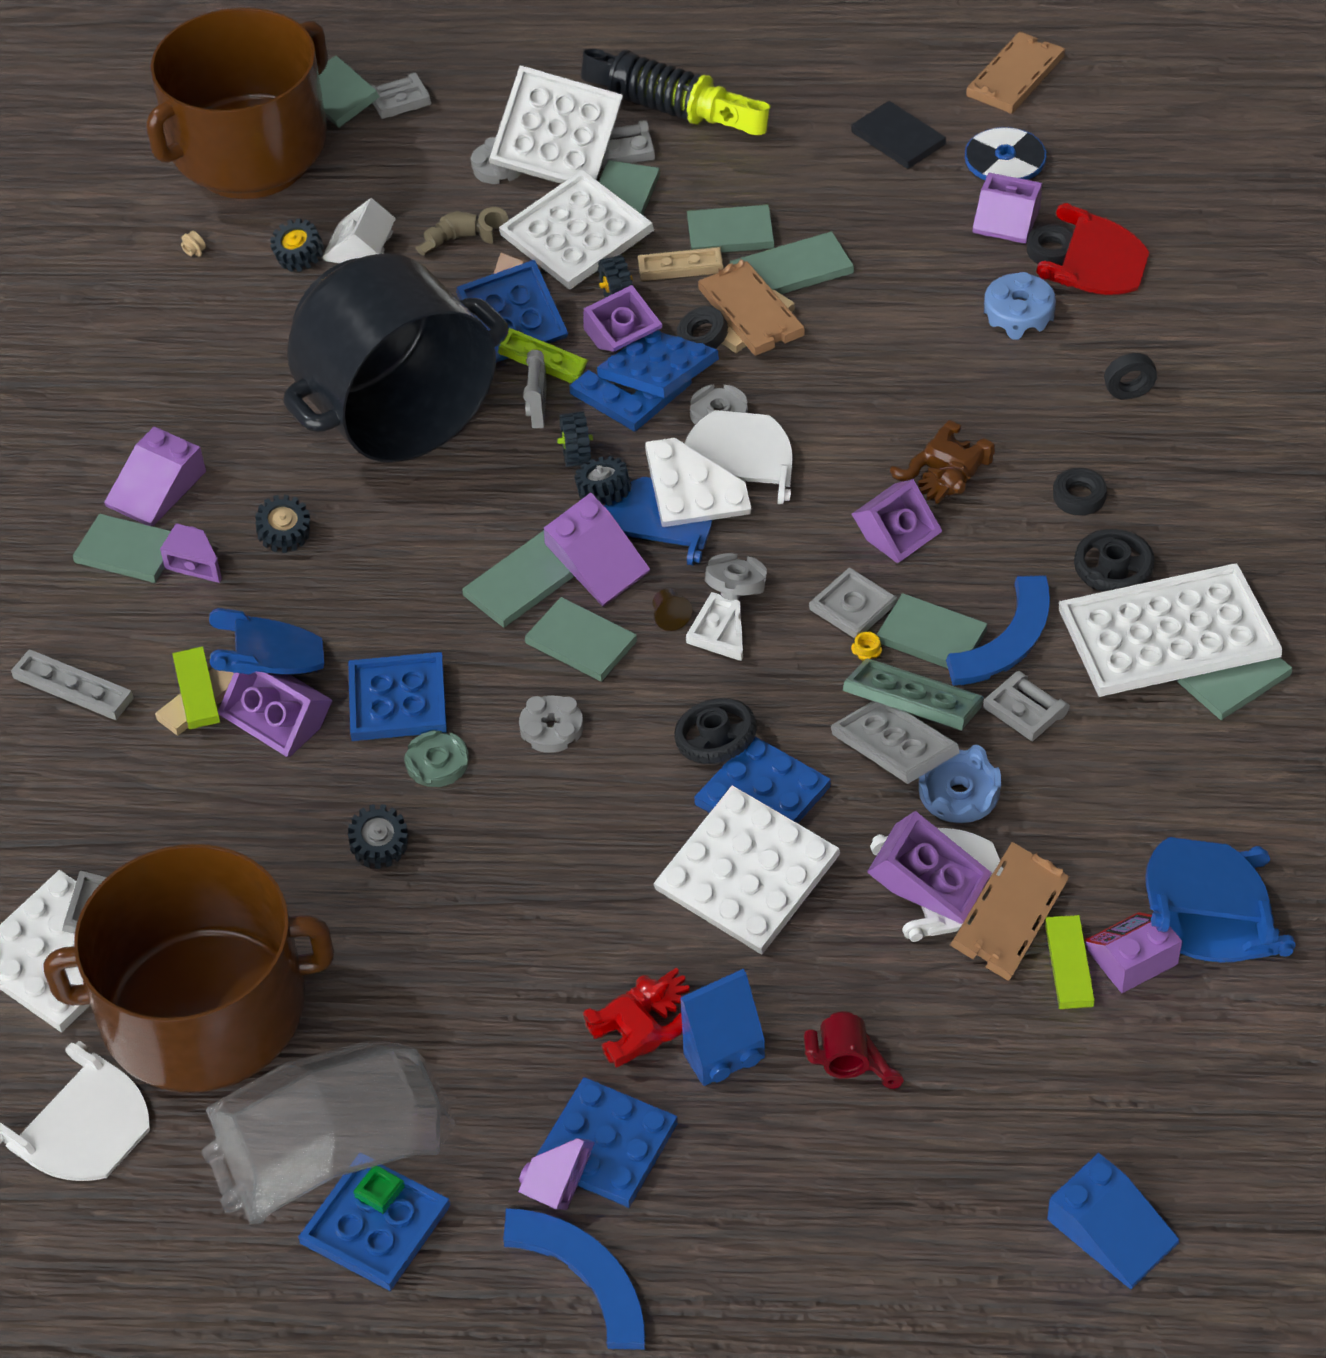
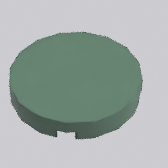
M430 731L420 734L410 742L404 757L408 775L416 783L427 787H442L452 784L461 778L468 768L469 755L465 742L456 734L450 732V735L442 734V731Z

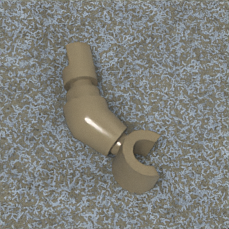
M489 207L480 213L478 219L476 214L460 211L450 212L441 217L440 222L435 227L432 226L424 231L423 234L426 241L415 248L424 256L443 244V240L448 241L449 239L455 240L458 237L476 236L477 232H480V237L483 241L493 244V228L499 229L501 225L508 221L507 213L501 208Z

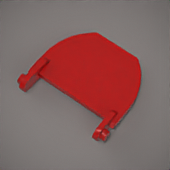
M1069 203L1059 205L1056 210V216L1062 221L1076 225L1063 265L1041 261L1036 268L1039 277L1096 294L1118 295L1138 290L1149 256V251L1145 245L1129 230L1111 220L1091 214Z

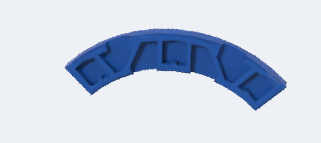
M1017 576L1014 583L1017 597L1015 616L1000 636L982 647L948 654L946 662L953 686L990 679L994 674L1003 670L1008 671L1030 653L1043 631L1049 612L1050 597L1046 576Z
M506 1208L504 1247L531 1250L548 1257L554 1256L567 1264L568 1268L591 1288L599 1302L606 1323L608 1349L645 1350L644 1323L638 1297L628 1275L616 1258L591 1235L564 1220L543 1213Z

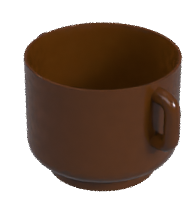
M230 8L197 16L173 29L159 43L151 59V75L158 106L148 116L147 133L154 157L163 163L173 162L177 169L191 181L207 188L213 193L228 198L255 199L266 197L294 184L318 158L326 141L327 122L319 76L326 69L328 52L322 26L314 21H306L299 24L288 16L265 9Z
M187 844L166 847L141 855L127 862L104 879L88 898L80 913L75 929L74 946L56 949L51 952L44 960L43 971L50 991L57 1001L72 1006L91 1005L107 1049L128 1073L142 1082L157 1088L177 1092H203L224 1088L249 1078L270 1064L283 1051L293 1037L302 1016L305 998L303 975L318 973L328 968L334 958V947L330 930L323 920L310 915L289 917L287 905L280 887L274 878L256 861L239 852L219 846ZM310 937L313 953L298 955L294 938ZM78 967L83 984H71L66 968Z

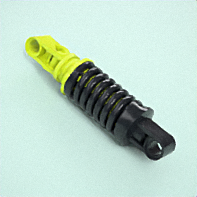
M595 48L583 51L581 78L587 82L607 86L608 91L623 95L625 101H632L634 104L686 119L692 124H699L704 118L707 122L713 124L718 122L752 135H763L767 132L770 105L763 101L753 100L728 92L726 88L721 86L714 87L711 76L694 75L691 71L685 72L682 68H676L672 65L668 66L666 63H659L654 59L650 60L647 57H641L627 49L622 50L617 56Z

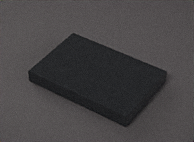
M887 101L851 124L852 133L907 169L946 145L945 136L891 101Z

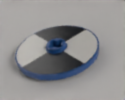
M999 127L982 131L975 135L965 148L967 167L974 175L983 180H986L988 173L1029 180L1040 173L1046 161L1045 147L1037 137L1024 130L1010 127Z

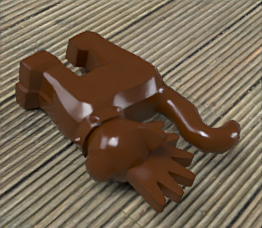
M949 420L937 431L934 438L927 443L925 449L910 460L908 469L905 470L892 466L890 473L894 479L903 482L916 478L921 468L928 466V473H923L922 480L918 481V487H922L920 488L922 494L927 493V500L934 498L935 503L938 504L946 495L962 494L966 489L967 480L973 477L978 467L982 464L989 465L993 462L995 444L985 438L980 439L972 447H970V441L968 440L963 443L959 442L954 437V433L958 434L961 431V425Z

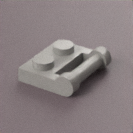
M416 72L408 74L407 78L375 87V85H371L380 96L373 102V105L381 119L431 105L430 95Z
M647 120L638 121L636 125L613 128L611 140H609L602 162V168L606 166L608 160L624 163L655 160ZM634 136V137H629V138H623V139H616V140H614V138Z
M531 350L527 353L526 363L529 366L523 398L526 401V416H531L532 428H544L547 395L544 354L541 351Z
M1017 671L984 699L983 708L1033 742L1057 719H1063L1068 713L1070 705L1062 699L1056 700L1028 681V676L1024 673ZM1021 690L1022 692L1030 696L1032 699L1046 707L1047 710H1045L1043 707H1041L1040 705H1038L1037 703H1035L1019 691Z

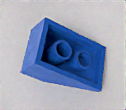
M744 969L680 997L684 1056L703 1086L712 1082L723 1081L731 1073L744 1067H752L765 1058L764 1035L748 977Z
M1100 1153L1096 1154L1050 1197L1047 1220L1130 1290L1179 1244V1238L1128 1176Z

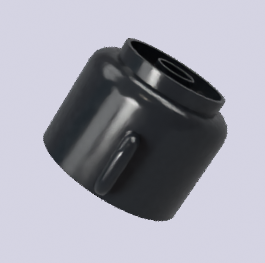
M386 253L344 261L319 276L306 290L298 303L287 346L288 365L295 382L285 391L283 402L287 410L306 429L314 432H325L336 428L354 449L369 459L380 462H402L420 457L449 441L477 412L493 380L496 364L495 347L505 341L508 336L509 326L505 319L484 300L466 298L459 301L426 267L407 256ZM307 397L322 414H316L305 403L303 398Z

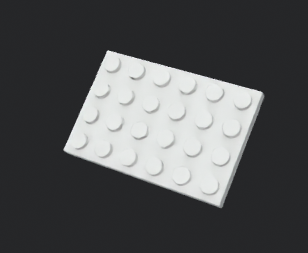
M1237 563L1059 601V612L1099 697L1279 658L1282 655V647Z

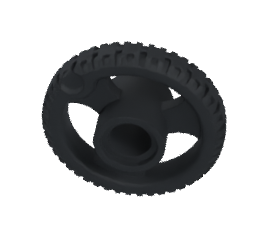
M1116 528L1101 529L1100 531L1097 530L1088 534L1087 537L1080 541L1074 555V566L1078 576L1088 586L1101 590V592L1146 583L1153 573L1155 564L1154 553L1150 545L1143 538L1133 534V532ZM1092 548L1100 551L1098 566L1095 568H1089L1085 562V556ZM1131 548L1136 550L1140 555L1131 556ZM1129 570L1137 572V574L1126 578Z
M715 698L700 702L696 706H692L691 709H688L676 724L674 738L678 750L687 759L703 764L721 763L722 761L725 762L735 758L751 745L756 735L757 724L752 710L745 703L736 699L733 700L732 698ZM727 713L735 714L744 721L730 724ZM696 723L700 735L695 739L686 740L688 731Z

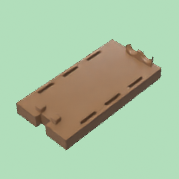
M1019 31L967 87L966 96L1012 114L1064 58L1065 48L1045 41L1039 43L1037 42L1038 38Z
M740 259L737 264H728L722 270L718 268L719 273L698 281L701 293L714 308L721 311L728 325L755 356L775 348V343L781 340L784 343H788L804 336V326L747 261L744 262V260Z
M1011 842L950 946L971 959L978 955L988 962L985 966L986 968L1009 981L1070 876L1063 873V869L1055 867L1049 860L1040 858L1037 853L1033 855L1014 842ZM1000 867H1003L1004 869L999 876L996 875ZM988 891L989 894L984 901L982 897L984 896L985 892ZM1051 896L1053 899L1051 900L1049 906H1047L1046 903L1048 902ZM971 916H975L971 924H967ZM1038 921L1039 923L1036 926L1035 930H1032V927L1034 926L1035 922ZM1021 946H1024V949L1022 950L1019 956L1017 953L1019 952Z

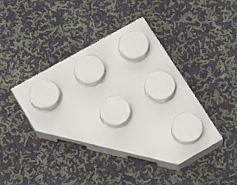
M676 438L645 443L662 527L749 515L751 513L746 483Z

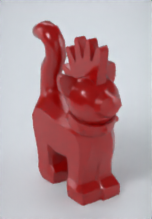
M674 968L658 980L651 979L648 975L640 976L636 981L635 988L633 987L626 994L618 996L603 1009L596 1011L588 1008L583 1011L586 1027L594 1039L603 1037L614 1030H618L622 1038L619 1041H607L601 1045L605 1057L609 1063H614L616 1068L637 1056L655 1051L662 1043L671 1041L683 1033L681 1012L666 1026L658 1024L649 1014L653 1010L662 1017L667 1018V1010L677 1012L675 1004H681L680 997H683L682 994L690 991L688 985L680 986L686 981V977L684 975L676 977L679 974L678 968Z

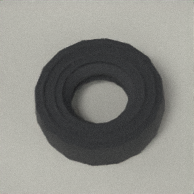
M1055 224L1042 225L1033 229L1027 238V253L1030 259L1036 264H1039L1041 261H1049L1062 266L1073 232L1066 227ZM1044 242H1056L1061 244L1062 247L1051 250L1042 247L1041 244Z
M710 306L698 307L688 312L681 319L677 327V336L715 349L724 342L728 334V323L723 314L718 309ZM706 323L712 324L711 330L704 336H693V332L697 327Z
M1129 353L1120 356L1111 362L1104 374L1105 386L1108 392L1114 398L1120 400L1144 395L1155 385L1157 380L1154 362L1142 353ZM1129 372H1141V374L1132 381H1120V379Z
M1087 468L1067 469L1057 476L1053 484V500L1057 507L1072 515L1085 516L1095 513L1102 508L1107 497V485L1103 477L1094 470ZM1074 486H1083L1090 489L1091 494L1086 497H1076L1071 495L1068 490Z

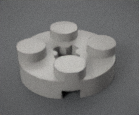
M495 137L486 139L485 144L474 150L471 155V166L478 180L489 184H500V179L508 178L509 182L522 174V172L489 163L496 140Z
M708 385L699 389L691 398L690 418L695 425L706 415L715 411L714 408H724V410L720 411L748 413L745 394L731 385H724V389H714V385Z
M734 553L719 554L709 560L708 566H706L705 582L715 590L720 591L723 598L736 600L739 598V595L761 594L764 592L767 569L759 560L747 556V561L737 559L738 554Z
M554 695L529 698L526 702V707L522 710L519 717L520 734L524 741L526 739L527 742L531 743L533 749L540 752L556 753L567 749V744L571 743L574 739L577 742L583 732L582 713L577 707L576 700L572 697ZM557 721L558 723H554L553 727H547L546 722Z

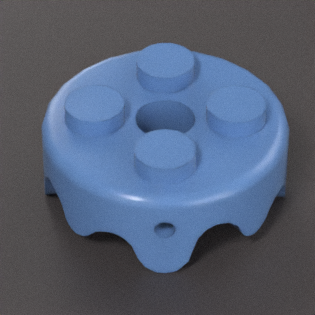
M1026 272L1008 274L997 278L987 287L983 314L988 315V320L992 327L1000 326L1004 328L1011 339L1017 340L1022 337L1026 329L1034 327L1040 332L1044 330L1049 321H1054L1056 296L1053 288L1037 276Z
M973 745L968 750H959V754L919 777L918 790L920 799L925 808L939 819L953 823H969L982 819L996 807L1001 789L999 767L994 768L989 763L986 751L979 745ZM963 785L968 789L964 792H956L951 787Z

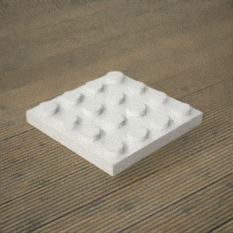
M520 65L489 158V163L560 184L581 170L597 180L623 95Z
M583 170L499 227L502 237L531 260H535L538 265L569 290L595 273L599 267V260L620 255L654 231L651 221Z
M732 785L656 879L654 887L673 901L758 953L763 954L838 858L840 850L837 846Z
M58 870L0 924V990L62 1033L90 1004L72 1006L57 1001L50 991L43 971L44 960L51 952L56 949L74 946L75 934L62 931L76 881ZM78 967L66 968L71 984H83Z

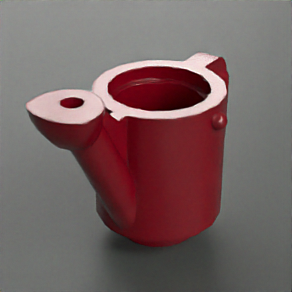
M841 1011L825 1019L820 1026L822 1050L819 1049L817 1031L809 1029L804 1032L805 1055L808 1061L812 1064L824 1065L826 1073L830 1076L849 1079L857 1077L867 1070H872L882 1079L883 1085L887 1088L896 1089L903 1084V1076L899 1071L890 1068L867 1034L865 1023L859 1016Z

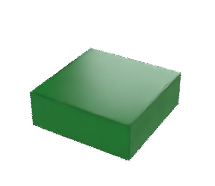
M374 1164L353 1190L355 1198L384 1214L405 1188L404 1180Z

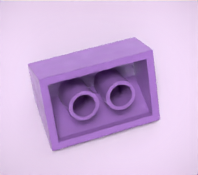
M257 671L250 675L234 673L219 707L218 714L284 756L291 757L321 728L332 700L290 674H273Z

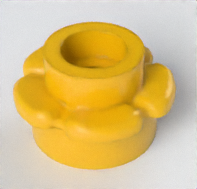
M872 632L858 634L855 637V643L851 646L852 653L858 655V658L861 660L877 658L882 653L879 637Z

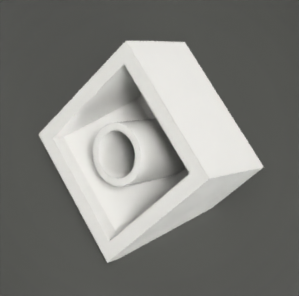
M370 198L338 223L322 258L328 262L342 263L354 258L383 254L385 251L383 245L393 234L391 228L396 218Z

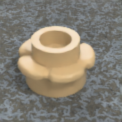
M195 231L182 236L183 242L181 247L189 256L195 254L200 257L202 251L206 249V244L201 236Z

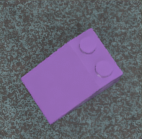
M153 427L135 445L104 502L105 506L140 523L153 527L206 472L201 448L157 427Z
M589 493L544 527L545 545L602 607L650 572V568L611 513L592 493Z
M916 811L895 824L867 871L868 874L892 893L960 924L965 921L992 872Z

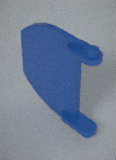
M641 477L631 481L632 489L628 492L626 498L621 496L622 500L617 503L614 500L612 501L613 505L609 506L605 503L604 507L611 513L626 536L689 546L687 565L694 566L695 562H701L702 551L699 550H703L712 527V520L662 527L652 478Z
M216 608L209 615V622L214 628L235 631V651L218 649L211 653L210 665L215 670L250 675L255 671L273 674H300L324 668L323 641L321 637L312 632L276 620L247 616L244 611Z
M1173 837L1165 839L1156 847L1147 864L1145 880L1150 909L1154 912L1151 917V925L1156 927L1158 932L1168 931L1170 911L1255 921L1261 944L1270 945L1272 941L1276 942L1278 940L1279 929L1273 926L1274 919L1266 887L1255 868L1238 851L1228 844Z
M1260 846L1253 847L1250 851H1239L1254 868L1262 867L1270 861L1268 851ZM1170 911V927L1182 940L1180 953L1194 959L1209 962H1236L1277 954L1286 957L1293 953V949L1296 946L1294 937L1290 935L1279 936L1276 942L1272 941L1270 945L1261 944L1255 921Z

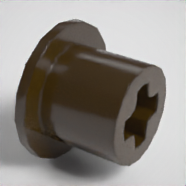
M663 589L653 598L652 603L655 609L654 621L659 628L665 631L678 630L691 619L693 613L691 603L687 598L679 596L676 591Z

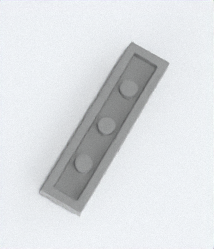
M30 649L11 670L13 678L114 720L119 718L134 699L133 693L129 689Z

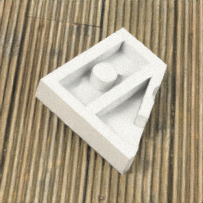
M711 592L686 634V643L742 661L743 645L740 601L728 600L720 594Z

